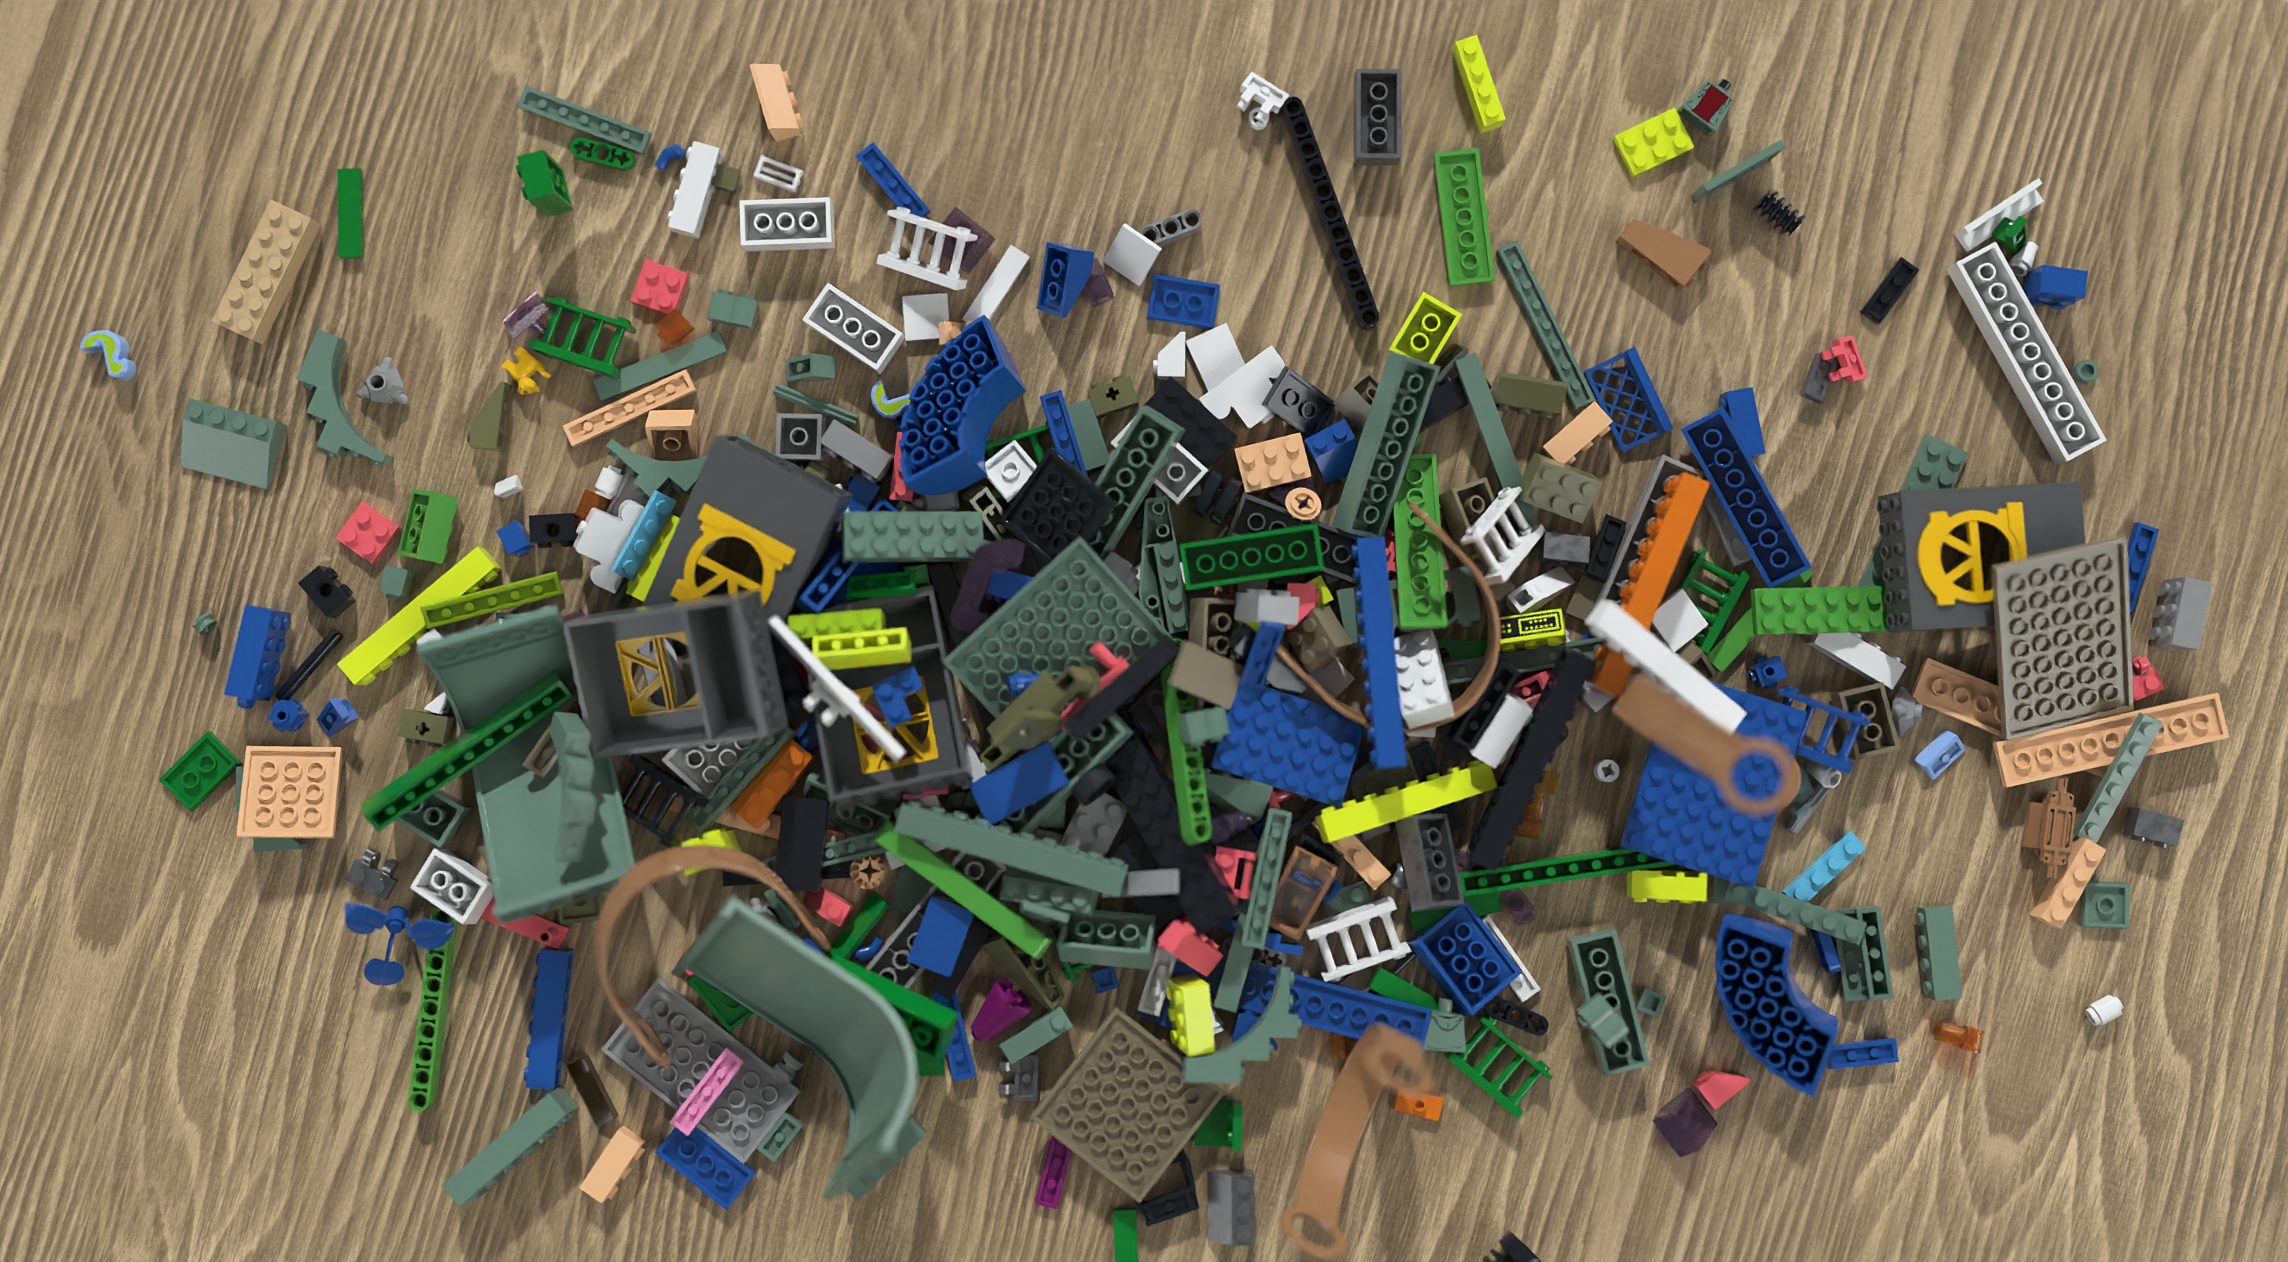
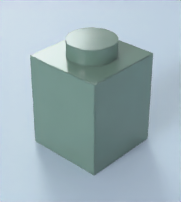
M386 565L379 591L387 593L386 598L400 601L401 597L409 598L416 572Z

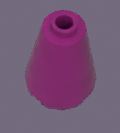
M999 978L994 983L970 1026L971 1034L976 1040L987 1042L1028 1015L1031 1011L1032 1005L1023 991L1019 990L1016 992L1012 988L1014 985L1012 982Z

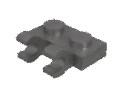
M374 848L366 849L362 860L355 859L345 880L386 901L389 899L398 879L392 876L400 862L392 858L390 861L386 860L381 871L373 866L380 852Z
M1028 1054L1012 1065L1008 1059H999V1071H1015V1083L999 1082L998 1094H1015L1014 1101H1037L1038 1054Z

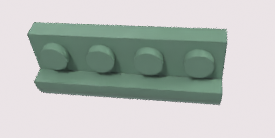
M1862 905L1831 910L1867 923L1859 945L1835 937L1838 959L1841 966L1840 972L1845 1002L1894 999L1880 906Z

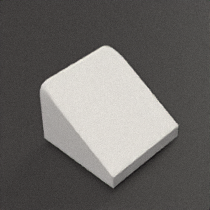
M514 475L497 482L494 490L495 495L505 498L522 491L523 488L519 477Z
M443 692L425 706L424 709L446 715L451 705L445 692Z

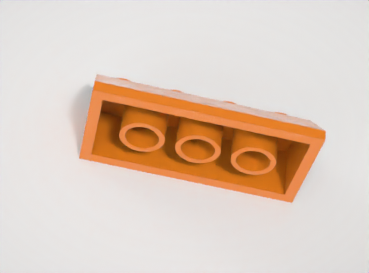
M791 738L729 807L754 829H759L783 800V796L789 793L817 757Z

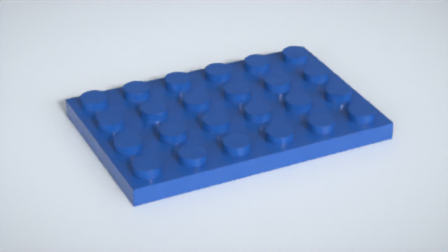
M1239 683L1231 708L1226 711L1230 734L1223 735L1224 740L1217 741L1210 767L1341 808L1364 725L1347 718L1335 709L1265 686L1263 688L1246 687Z

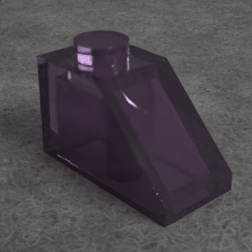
M1096 257L1094 258L1091 275L1084 285L1093 308L1114 299L1112 288Z

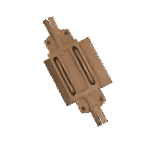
M2058 777L2057 791L2047 792L2042 797L2041 803L2027 801L2022 846L2035 848L2036 857L2048 864L2046 878L2057 879L2058 865L2066 864L2067 853H2071L2076 807H2073L2074 795L2067 792L2068 778Z

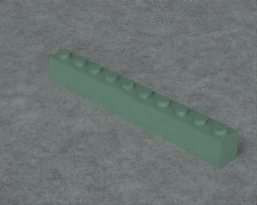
M916 799L905 800L901 806L895 832L1115 897L1120 895L1128 867L1120 859H1105L1096 852L1089 851L1085 853L1079 851V848L1073 845H1066L1065 847L1058 845L1052 839H1037L1028 832H1021L1020 834L1012 831V828L999 825L997 827L990 825V822L984 819H969L964 813H949L943 807L936 805L932 807L922 805L923 802Z

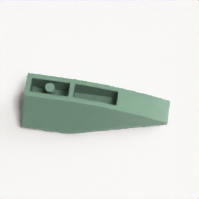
M1167 495L1145 499L1139 598L1144 607L1172 635L1189 632L1190 617Z

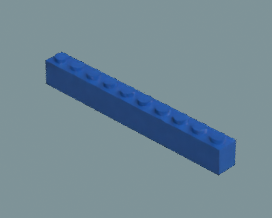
M1385 537L1357 538L1354 545H1351V557L1356 561V568H1353L1354 582H1358V590H1355L1356 604H1360V613H1357L1358 627H1362V636H1359L1360 649H1364L1361 667L1362 672H1366L1367 679L1363 683L1364 695H1368L1369 704H1366L1365 710L1366 717L1370 718L1371 727H1368V740L1372 741L1373 750L1370 751L1371 765H1375V770L1403 768L1406 766Z

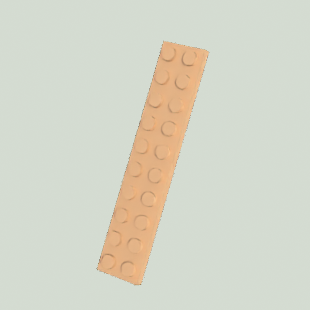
M1925 658L1911 692V696L1916 699V703L1923 704L1927 708L2002 738L1999 686L1930 658ZM2110 764L2083 771L2103 778Z
M2219 693L2086 721L2013 740L1993 742L2003 787H2011L2111 764L2139 712L2163 722L2145 756L2229 738Z

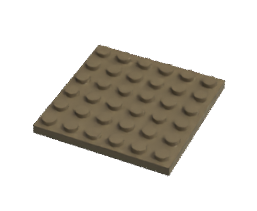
M1115 1006L1030 1115V1118L1140 1203L1221 1099L1225 1091L1215 1083L1184 1082L1182 1080L1183 1058Z

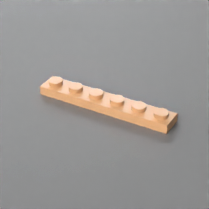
M685 369L563 425V428L571 446L576 447L646 415L650 410L659 409L697 390L689 372Z

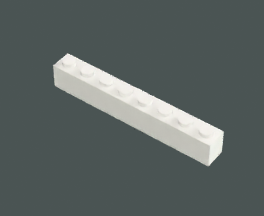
M1601 600L1585 623L1591 627V633L1599 638L1603 637L1608 641L1607 645L1612 650L1623 653L1625 655L1624 659L1629 664L1640 667L1642 669L1641 673L1650 680H1656L1660 688L1673 694L1681 701L1730 731L1734 732L1746 715L1744 710L1612 601Z

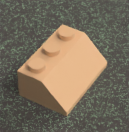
M751 64L750 69L766 124L774 140L778 142L802 135L800 127L803 126L800 114H796L794 106L797 105L796 98L793 92H789L787 86L791 84L788 72H783L780 64Z

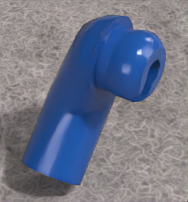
M678 144L662 150L654 166L665 171L670 160L675 157L678 160H682L686 155V150Z
M875 936L869 947H858L852 956L859 962L874 959L885 941Z

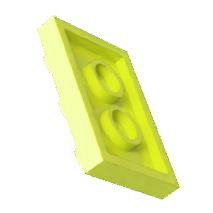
M1675 108L1613 137L1632 178L1694 149V145Z

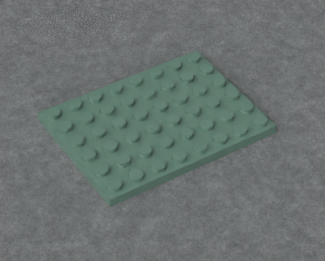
M1079 536L943 660V663L997 719L1019 697L1015 694L1010 695L1008 691L1007 677L1012 676L1013 673L1041 674L1044 670H1048L1054 680H1056L1069 666L1080 667L1088 665L1093 667L1100 676L1107 668L1090 652L1091 647L1098 641L1117 659L1122 656L1130 666L1163 636L1167 634L1171 639L1173 637ZM1074 695L1058 713L1061 714L1077 697ZM1060 728L1058 732L1046 742L1051 743L1052 741H1054L1063 732V730Z

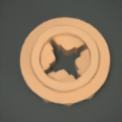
M1307 488L1293 489L1288 493L1284 503L1286 505V512L1292 515V519L1298 518L1301 522L1304 520L1311 521L1314 517L1318 516L1321 510L1319 497L1315 492ZM1307 500L1306 508L1299 509V504Z
M875 854L853 860L850 866V876L855 885L862 889H872L878 887L884 881L886 869L884 861ZM868 864H870V868L876 870V872L871 873L870 877L867 878V874L860 872V870L866 869Z

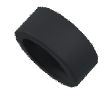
M1100 764L1086 773L1075 784L1071 792L1083 806H1087L1102 796L1115 782L1116 777L1105 764Z

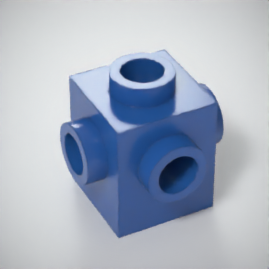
M1766 655L1753 659L1754 664L1748 665V678L1752 684H1755V687L1763 686L1764 689H1768L1778 685V680L1788 677L1780 656L1767 658Z
M294 699L280 700L271 707V714L268 716V719L273 722L272 726L280 732H296L304 725L305 719L310 713L303 709V705Z

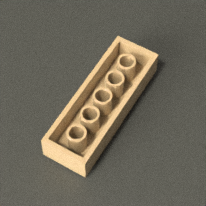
M270 199L211 321L263 345L322 224Z

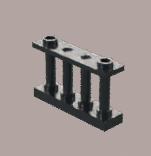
M632 754L629 762L636 766L634 769L636 772L622 794L625 814L659 837V842L668 848H672V846L682 847V842L675 837L688 814L696 805L706 808L710 800L646 757ZM648 774L652 777L650 779L652 782L636 810H633L627 803L643 776ZM665 785L668 787L666 790L668 793L652 821H650L643 814L659 787ZM681 796L684 798V805L668 832H666L659 825L675 798Z

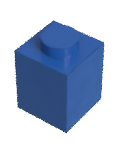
M516 520L496 531L510 556L523 557L530 553L529 549L535 547L533 543H530V535L522 522Z

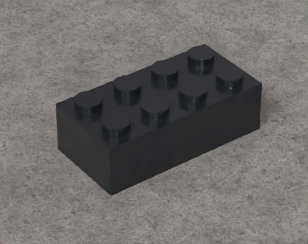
M1172 376L1143 405H1148L1185 429L1178 443L1208 471L1237 441L1238 436Z

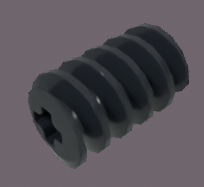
M1769 190L1754 206L1753 210L1756 211L1762 208L1760 216L1763 217L1768 214L1767 223L1775 220L1774 229L1782 226L1780 234L1783 235L1789 232V235H1791L1805 220V216L1802 215L1796 218L1799 210L1795 209L1790 212L1792 204L1789 203L1783 206L1785 198L1782 197L1776 200L1778 192L1775 191L1769 194Z

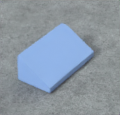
M1944 730L1914 760L1934 780L1966 748L1956 734Z

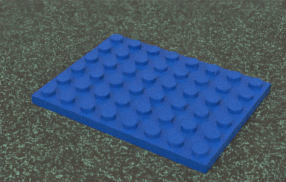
M1709 681L1746 712V715L1733 733L1745 740L1764 739L1782 747L1793 760L1806 718V711ZM1652 740L1619 846L1754 888L1777 810L1765 814H1751L1737 809L1724 797L1718 781ZM1750 751L1741 755L1734 762L1731 768L1730 779L1734 790L1739 796L1751 802H1764L1778 794L1783 785L1784 773L1779 761L1771 754L1763 751Z

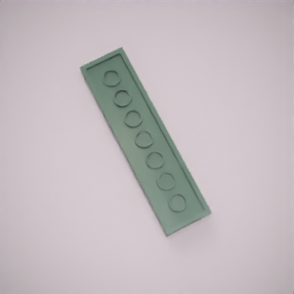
M1928 434L1924 435L1899 491L1953 488L1968 452ZM1879 536L1857 587L1885 586L1882 576L1884 565L1883 558L1881 557V536Z

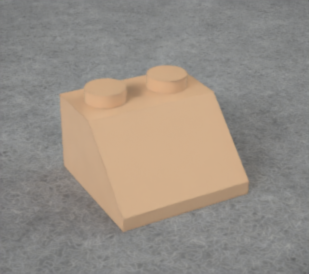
M695 410L649 411L645 429L652 459L659 461H685L698 458V424Z

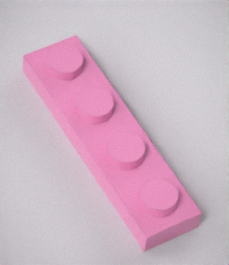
M726 1047L670 1120V1123L688 1136L746 1060L729 1047Z

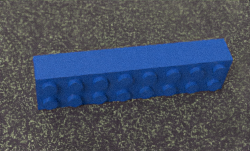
M1724 406L1682 427L1681 431L1768 588H1773L1811 569L1812 564Z

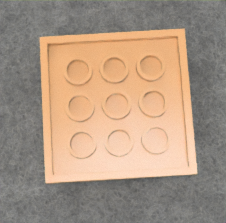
M246 746L237 837L335 838L343 749L341 747Z

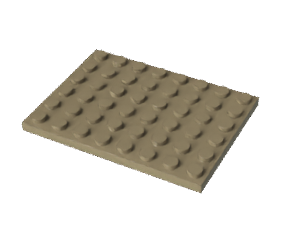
M2119 535L1992 565L2002 738L2006 741L2134 710L2127 537Z

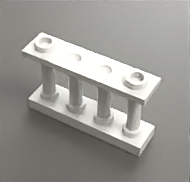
M897 207V210H888V216L897 218L891 248L887 253L879 254L876 263L954 290L965 289L967 279L961 278L959 274L966 241H975L978 236L971 234V230L968 228L957 227L956 229L910 214V210L907 208ZM907 221L916 224L917 227L910 257L904 259L900 257L899 249L905 222ZM925 228L937 231L930 264H927V266L920 264V260H918ZM945 235L957 238L950 271H947V273L940 271L939 267Z
M1521 487L1502 489L1498 493L1499 496L1479 520L1466 531L1467 534L1460 541L1462 545L1473 542L1477 545L1489 566V571L1484 576L1488 586L1504 583L1545 533L1542 524L1534 526L1528 524L1516 504L1515 498L1522 491ZM1507 508H1509L1520 527L1518 536L1504 513ZM1497 520L1510 540L1508 548L1494 527ZM1486 533H1488L1500 554L1497 561L1483 539Z
M1391 896L1307 925V935L1310 940L1318 941L1327 970L1321 971L1325 982H1336L1346 974L1391 958H1403L1406 956V953L1411 952L1406 942L1400 943L1390 914L1397 908ZM1376 916L1382 917L1392 946L1380 951L1369 924L1370 918ZM1356 923L1361 926L1370 952L1369 955L1358 959L1348 933L1349 926ZM1334 931L1339 933L1349 961L1338 966L1334 963L1326 940L1327 934Z

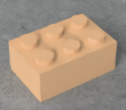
M1301 433L1234 449L1233 453L1240 481L1243 482V493L1248 495L1306 481L1311 478Z

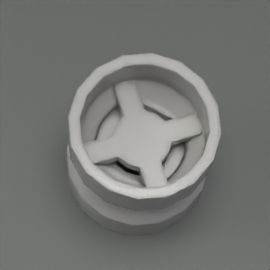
M787 1050L783 1054V1060L776 1063L773 1071L783 1080L791 1082L795 1077L796 1070H801L805 1062L797 1054Z

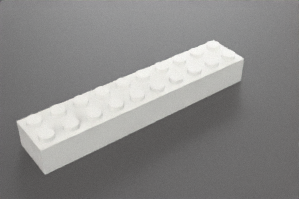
M1994 242L1946 268L2054 464L2067 462L2105 442L2104 434L1997 243Z

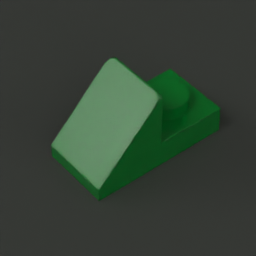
M2020 215L2016 221L2004 217L1993 230L1992 236L2015 256L2029 239L2028 220Z

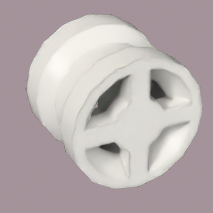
M1609 759L1599 760L1593 768L1596 779L1603 782L1616 780L1620 772L1617 763Z

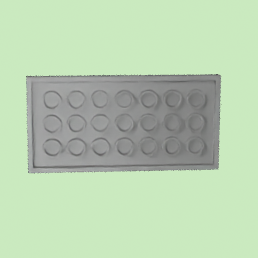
M658 977L633 1010L638 1012L649 1023L662 1041L671 1060L670 1067L663 1068L657 1064L624 1022H622L601 1050L677 1111L726 1047H729L745 1059L744 1064L696 1125L744 1164L802 1089L792 1081L787 1082L780 1078L773 1071L771 1064L731 1032H728L726 1028L662 977ZM639 1025L645 1038L648 1040L651 1046L658 1052L655 1044L653 1043L649 1035Z

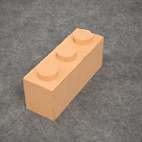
M1594 401L1544 444L1541 449L1549 458L1570 465L1576 460L1574 455L1581 450L1584 453L1594 444L1591 441L1597 435L1601 438L1611 429L1608 425L1613 421Z
M622 1126L617 1130L579 1188L600 1203H603L608 1198L611 1200L619 1190V1187L616 1185L620 1179L625 1180L631 1172L632 1168L629 1166L632 1161H637L645 1151L642 1146L646 1140L625 1126Z

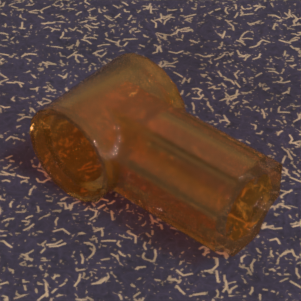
M1536 794L1532 804H1527L1524 813H1526L1522 825H1517L1515 829L1516 836L1537 840L1540 838L1544 795Z
M1939 1021L1934 1029V1040L1980 1054L1985 1031Z

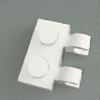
M1251 72L1240 87L1239 91L1243 94L1236 107L1245 111L1251 100H1255L1262 105L1256 119L1264 123L1271 111L1278 114L1289 94Z
M817 679L809 686L813 693L804 700V707L808 711L813 712L821 700L826 702L830 708L821 716V721L825 725L831 726L839 714L844 718L849 714ZM839 682L859 703L860 698Z

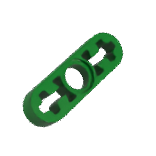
M576 138L570 144L571 153L581 161L621 171H630L636 164L634 155L624 148L585 138ZM583 144L586 149L592 152L590 154L589 152L581 151V154H579L576 149ZM601 149H607L609 152L605 160L597 158V153ZM614 152L615 155L619 158H624L626 155V157L629 159V162H625L624 165H622L620 160L614 159Z

